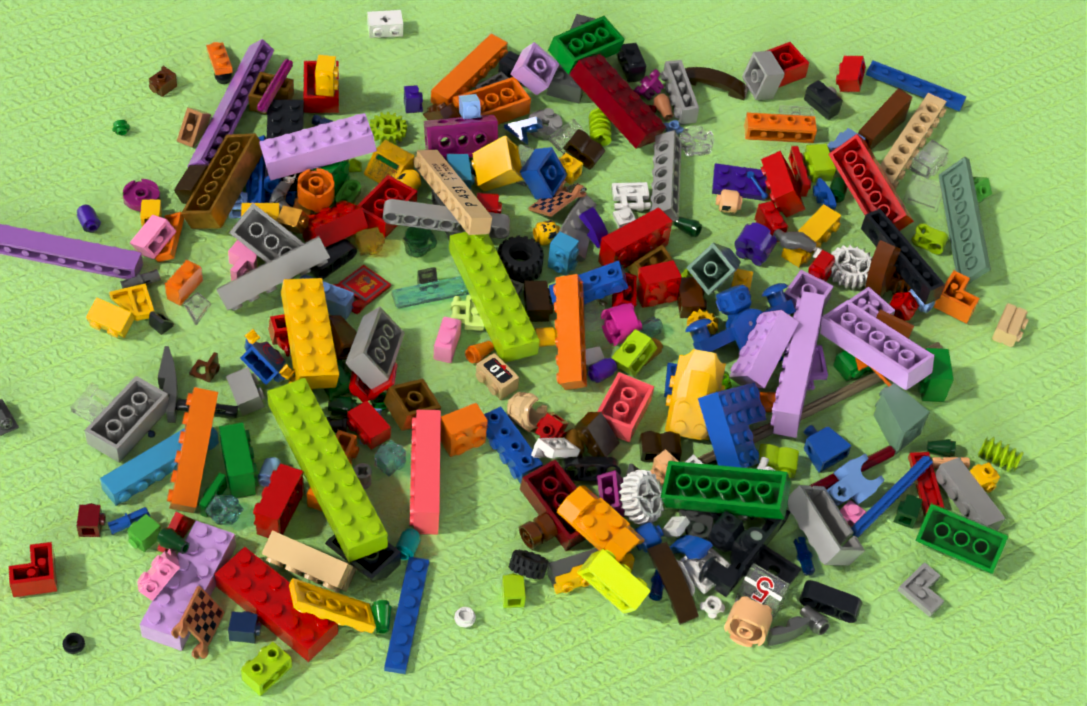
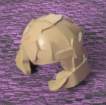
M517 392L508 400L506 414H508L513 424H517L531 432L537 428L539 420L546 416L547 406L542 404L535 410L532 405L538 401V397L533 393Z

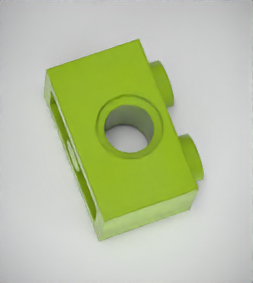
M634 329L621 347L615 351L612 359L619 369L635 377L657 350V346L652 338Z

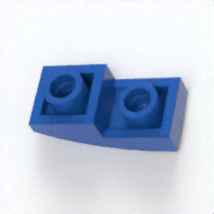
M818 178L816 186H813V196H816L817 203H822V205L824 204L835 211L837 204L832 191L821 178Z
M682 535L669 547L673 554L682 553L688 559L697 558L700 560L708 554L707 551L713 545L711 542L700 537Z

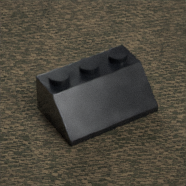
M335 535L331 536L325 544L348 562ZM388 542L387 548L352 561L350 564L371 581L385 579L401 565V552Z

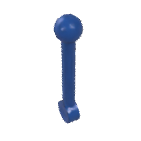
M749 171L747 173V177L749 179H752V181L762 194L761 197L763 199H767L768 194L763 191L757 180L754 178V172Z

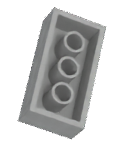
M254 203L250 205L229 232V234L266 263L304 244Z
M381 307L376 308L363 316L346 364L370 389L379 386L390 378L405 332Z
M135 376L84 430L87 444L120 463L166 413L169 400L168 393Z

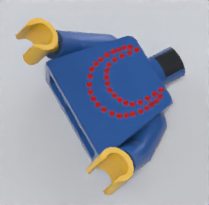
M254 329L245 335L247 338L244 346L246 352L240 359L265 385L272 379L276 382L288 380L295 373L287 364L284 366L286 361L277 349H274L268 342H256L260 339V336Z

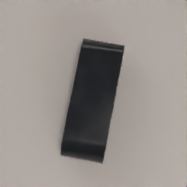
M346 238L326 247L330 256L327 259L328 263L320 267L317 265L311 267L309 273L315 278H322L323 280L352 260L357 254L358 249Z
M577 456L564 458L562 461V468L572 481H598V475L611 472L607 471L609 467H615V470L621 476L619 462L614 457ZM570 466L576 467L572 471L567 470V468ZM591 466L596 467L593 471L587 470Z
M813 580L805 582L799 598V602L803 606L809 605L818 612L848 623L857 621L862 606L860 598Z

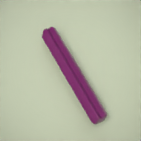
M285 59L258 103V111L263 113L267 111L293 67L292 60Z

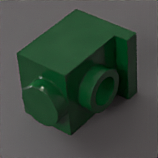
M907 494L904 501L900 500L893 522L913 529L923 499Z

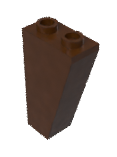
M900 88L891 95L858 132L859 135L865 138L870 150L906 119L912 96Z

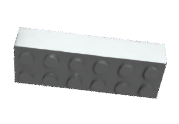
M576 14L570 30L595 20V18ZM559 64L547 88V95L579 104L584 91Z

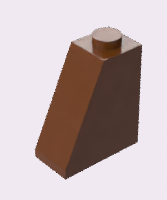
M329 315L336 359L347 360L357 332L341 315Z

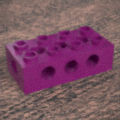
M494 114L481 115V118L463 119L460 117L424 121L425 150H438L445 160L447 154H468L469 157H473L472 153L498 139V121Z

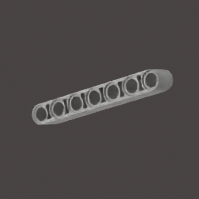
M389 199L384 203L383 220L388 224L454 233L466 232L446 206ZM489 212L492 216L489 236L499 239L507 238L510 234L509 216Z

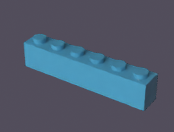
M213 426L207 451L214 449L219 444L218 432ZM185 428L100 478L102 490L115 506L128 501L133 495L146 490L151 484L161 481L173 470H177L178 463L174 461L177 450H181L182 444L178 443L180 432L184 431Z

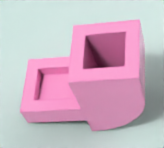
M237 240L228 250L229 263L234 265L230 269L231 281L257 268V255Z

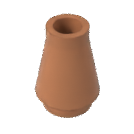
M666 94L657 95L653 100V105L656 106L664 120H670L674 115L669 97Z

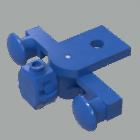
M778 283L763 291L762 297L766 296L770 307L765 311L750 309L752 303L751 294L745 285H737L716 294V304L719 311L728 316L726 329L710 335L707 325L712 320L699 319L689 324L685 332H690L694 341L693 346L697 350L711 352L736 340L738 348L741 350L748 341L749 333L755 328L756 320L760 314L782 310L788 315L796 312L792 300H787L783 291L788 285Z

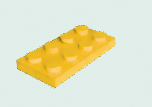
M292 578L289 588L293 607L297 611L316 615L320 619H329L341 626L353 627L360 632L373 633L376 626L369 603Z

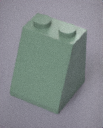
M712 243L686 268L707 295L710 296L737 271L741 261L730 248Z
M893 383L890 387H884L879 393L880 399L875 404L874 417L889 446H892L895 449V454H897L921 434L930 411L897 384Z

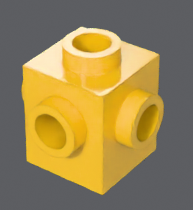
M989 462L983 465L977 464L970 470L985 492L989 493L997 487L996 484L1000 476Z

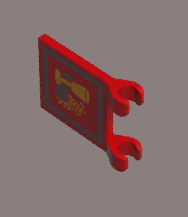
M362 265L338 284H333L354 293V298L357 300L352 303L354 307L352 312L357 315L366 305L391 287L389 282L365 265Z

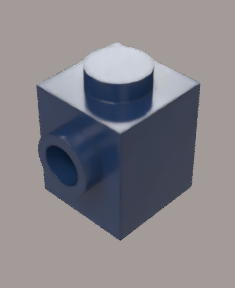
M232 611L228 628L229 641L255 644L256 635L260 636L262 623L258 622V614L249 611Z

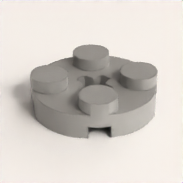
M546 108L529 115V118L538 117L542 124H548V126L543 125V128L538 129L537 132L530 133L536 138L538 136L543 137V140H552L560 135L562 119L552 109Z

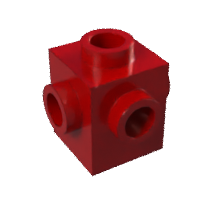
M899 292L893 296L889 303L895 309L893 316L904 321L910 320L919 307L911 292Z
M550 412L537 423L538 429L535 433L540 436L539 438H564L566 434L565 429L569 422L556 413Z

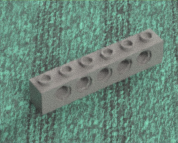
M675 130L655 136V144H653L655 151L653 156L654 169L652 170L653 182L651 183L653 190L651 196L652 209H650L651 212L659 207L672 221L679 220L682 141Z

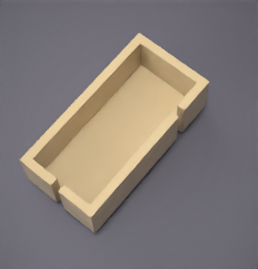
M273 530L262 551V554L267 556L266 561L281 568L286 565V570L299 576L305 573L304 578L319 585L323 581L322 586L337 593L340 592V589L347 592L357 570L348 563Z

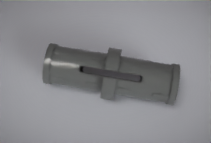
M155 269L148 273L136 274V277L120 281L122 289L145 283L148 285L161 281L158 270Z

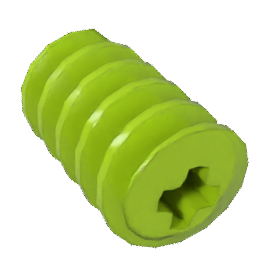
M596 108L589 114L590 138L604 147L610 144L612 140L611 122L599 108Z
M992 437L990 440L985 439L978 457L986 454V461L993 458L992 464L994 465L1000 461L999 468L1007 465L1006 471L1010 472L1012 469L1016 470L1024 452L1021 451L1016 455V448L1009 451V444L1002 447V441L1000 440L995 444V437Z

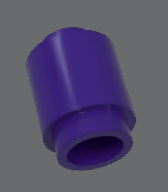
M85 204L77 209V218L84 231L94 232L100 227L101 222L93 207Z
M604 358L589 366L588 376L592 381L600 383L615 374L617 365L612 358Z

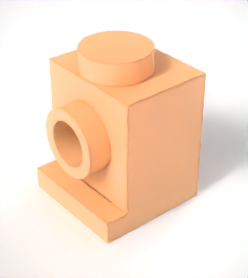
M666 449L654 458L653 466L650 470L652 474H656V479H660L662 486L668 461L679 462Z

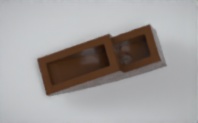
M879 240L870 264L865 289L869 287L883 298L896 270L894 264L901 251L900 248Z

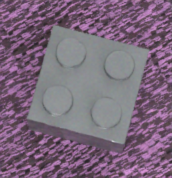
M771 51L753 52L742 78L755 100H768L774 98L785 73Z

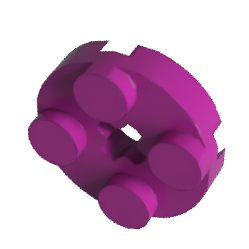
M141 179L138 182L133 180L126 184L123 189L124 204L132 210L141 212L142 200H160V191L157 184L148 179Z

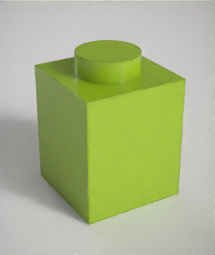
M517 574L503 575L501 585L503 608L524 607L526 598L524 576Z

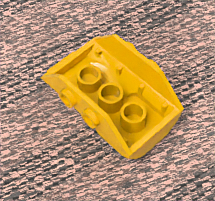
M693 349L687 355H679L675 376L671 375L669 387H673L672 394H668L665 406H669L665 426L666 432L671 431L680 434L682 437L697 440H710L698 398L725 390V385H722L726 363H721L716 353Z

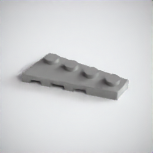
M587 195L585 197H578L559 230L579 241V254L576 259L580 263L586 259L590 239L587 234L590 230L584 225L579 216L591 207L596 210L597 206Z

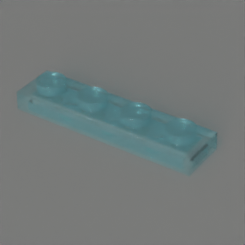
M461 276L392 290L396 309L469 294Z

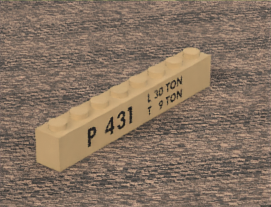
M417 150V155L414 158L415 168L468 235L490 234L492 216L439 151Z

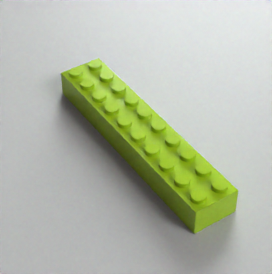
M302 378L267 391L268 405L348 562L350 563L387 548L388 534L306 379Z

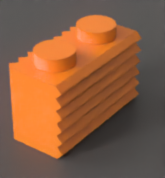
M185 260V263L165 283L167 299L179 306L182 305L203 281L202 268L189 260Z

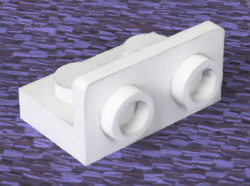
M538 438L531 455L534 458L549 457L555 459V457H577L580 449L565 438Z

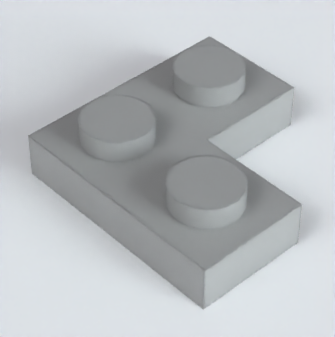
M925 562L898 588L902 595L929 617L944 603L942 598L929 589L939 580L941 575Z

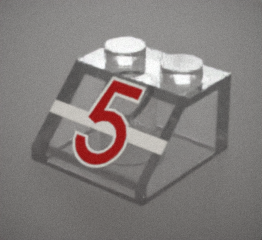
M753 563L737 592L735 602L740 600L741 597L746 596L763 605H768L772 609L771 614L774 619L784 603L790 584Z

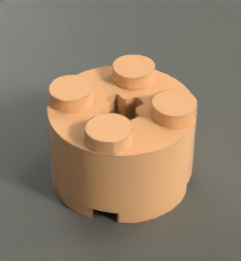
M743 596L733 604L724 626L725 631L727 632L728 630L731 634L730 638L739 645L752 647L753 644H758L760 646L764 643L772 623V609L768 605H763L751 600L749 597Z

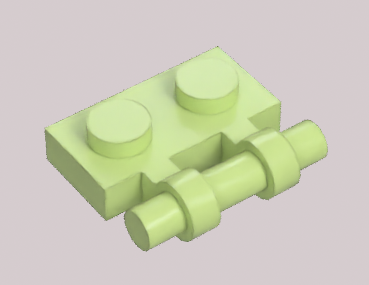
M467 295L466 301H461L459 296H454L453 302H451L452 315L450 318L461 320V323L465 324V330L484 331V324L471 296ZM466 310V314H460V311Z

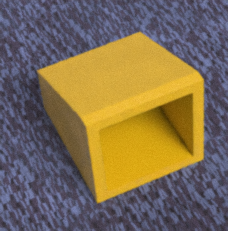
M503 136L472 153V166L476 172L475 183L484 192L524 180L520 173L522 165L519 148L507 136Z

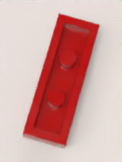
M791 146L788 157L801 197H807L808 190L811 189V180L807 177V167L803 164V154L800 153L798 146Z

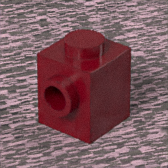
M93 503L79 504L76 525L79 537H100L102 525L105 526L106 514L102 513L101 505Z

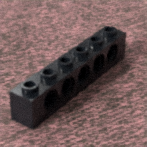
M878 209L865 214L861 230L876 247L879 240H882L901 249L894 266L899 275L926 305L940 299L945 287L944 282L884 212Z

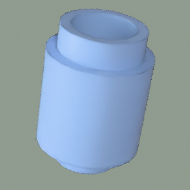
M270 457L264 460L258 474V482L262 487L269 486L273 470H277L281 463L280 459Z

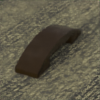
M706 67L685 68L691 85L696 86L697 82H701L729 91L728 96L745 100L749 88L736 77Z
M667 542L648 548V554L654 568L659 573L679 625L698 618L699 615L689 587Z

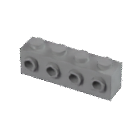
M682 60L665 61L664 70L661 72V79L665 82L666 93H669L670 104L674 107L675 118H678L679 124L696 123L699 106Z
M958 457L940 464L935 473L937 482L941 484L961 514L998 530L1006 518L961 459Z

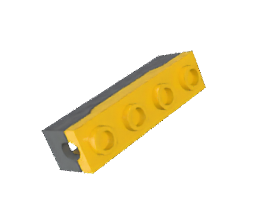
M597 548L548 563L547 575L556 594L568 593L574 588L590 585L577 571L592 553L599 551ZM631 551L620 564H625L632 570L635 559Z

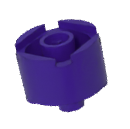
M746 224L734 243L737 250L736 255L741 259L746 257L752 260L755 265L761 266L776 246L777 239L775 235L772 237L770 234L771 230L762 224Z

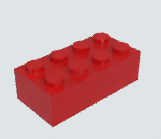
M658 207L601 238L598 262L605 266L619 261L623 269H625L659 246L663 245L666 247L669 243L673 221Z

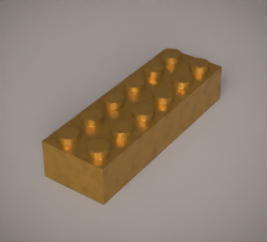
M256 133L229 134L225 136L181 212V215L191 229L222 228L263 154L259 143L260 140Z

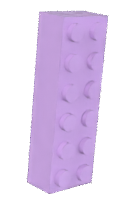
M365 113L259 142L270 181L377 151L373 133Z
M849 300L822 316L821 335L903 389L908 390L932 373L933 354Z
M199 521L195 522L185 540L190 544L188 551L184 554L179 552L177 555L180 565L179 570L152 601L140 623L143 638L180 651L184 648L191 633L188 631L185 638L179 635L175 639L171 634L172 629L180 622L197 586H201L211 596L216 586L214 574L230 560L236 548L234 533Z

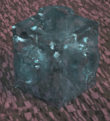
M392 440L386 445H381L374 454V466L389 477L396 470L402 469L406 463L404 447Z
M216 495L205 512L217 525H233L239 519L243 508L239 504L238 499L232 495Z

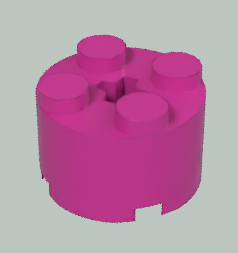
M631 303L603 310L601 313V320L604 319L605 324L602 325L604 336L610 344L614 343L613 346L623 344L634 329L642 330V323L637 319Z

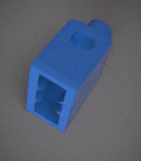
M810 425L804 430V434L808 437L804 445V451L819 473L848 457L852 447L851 444L830 427L817 431L813 425Z

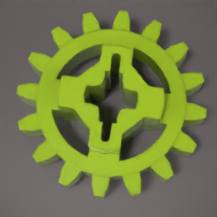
M381 112L380 116L375 115L374 119L370 120L369 125L374 141L380 140V144L384 140L396 144V140L401 142L402 137H406V120H402V116L397 117L396 113L390 115V112H387V115H384Z

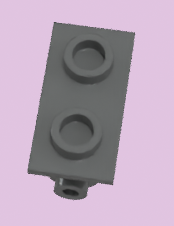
M0 399V436L18 429L19 426L3 399Z

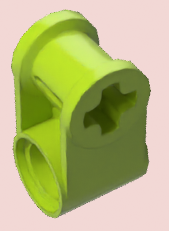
M927 224L917 225L916 233L911 238L912 243L916 247L923 248L933 254H942L949 239L948 235Z

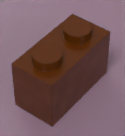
M694 277L681 278L677 297L680 318H689L693 311L698 312L701 309L703 312L707 309V301L703 299L704 289Z

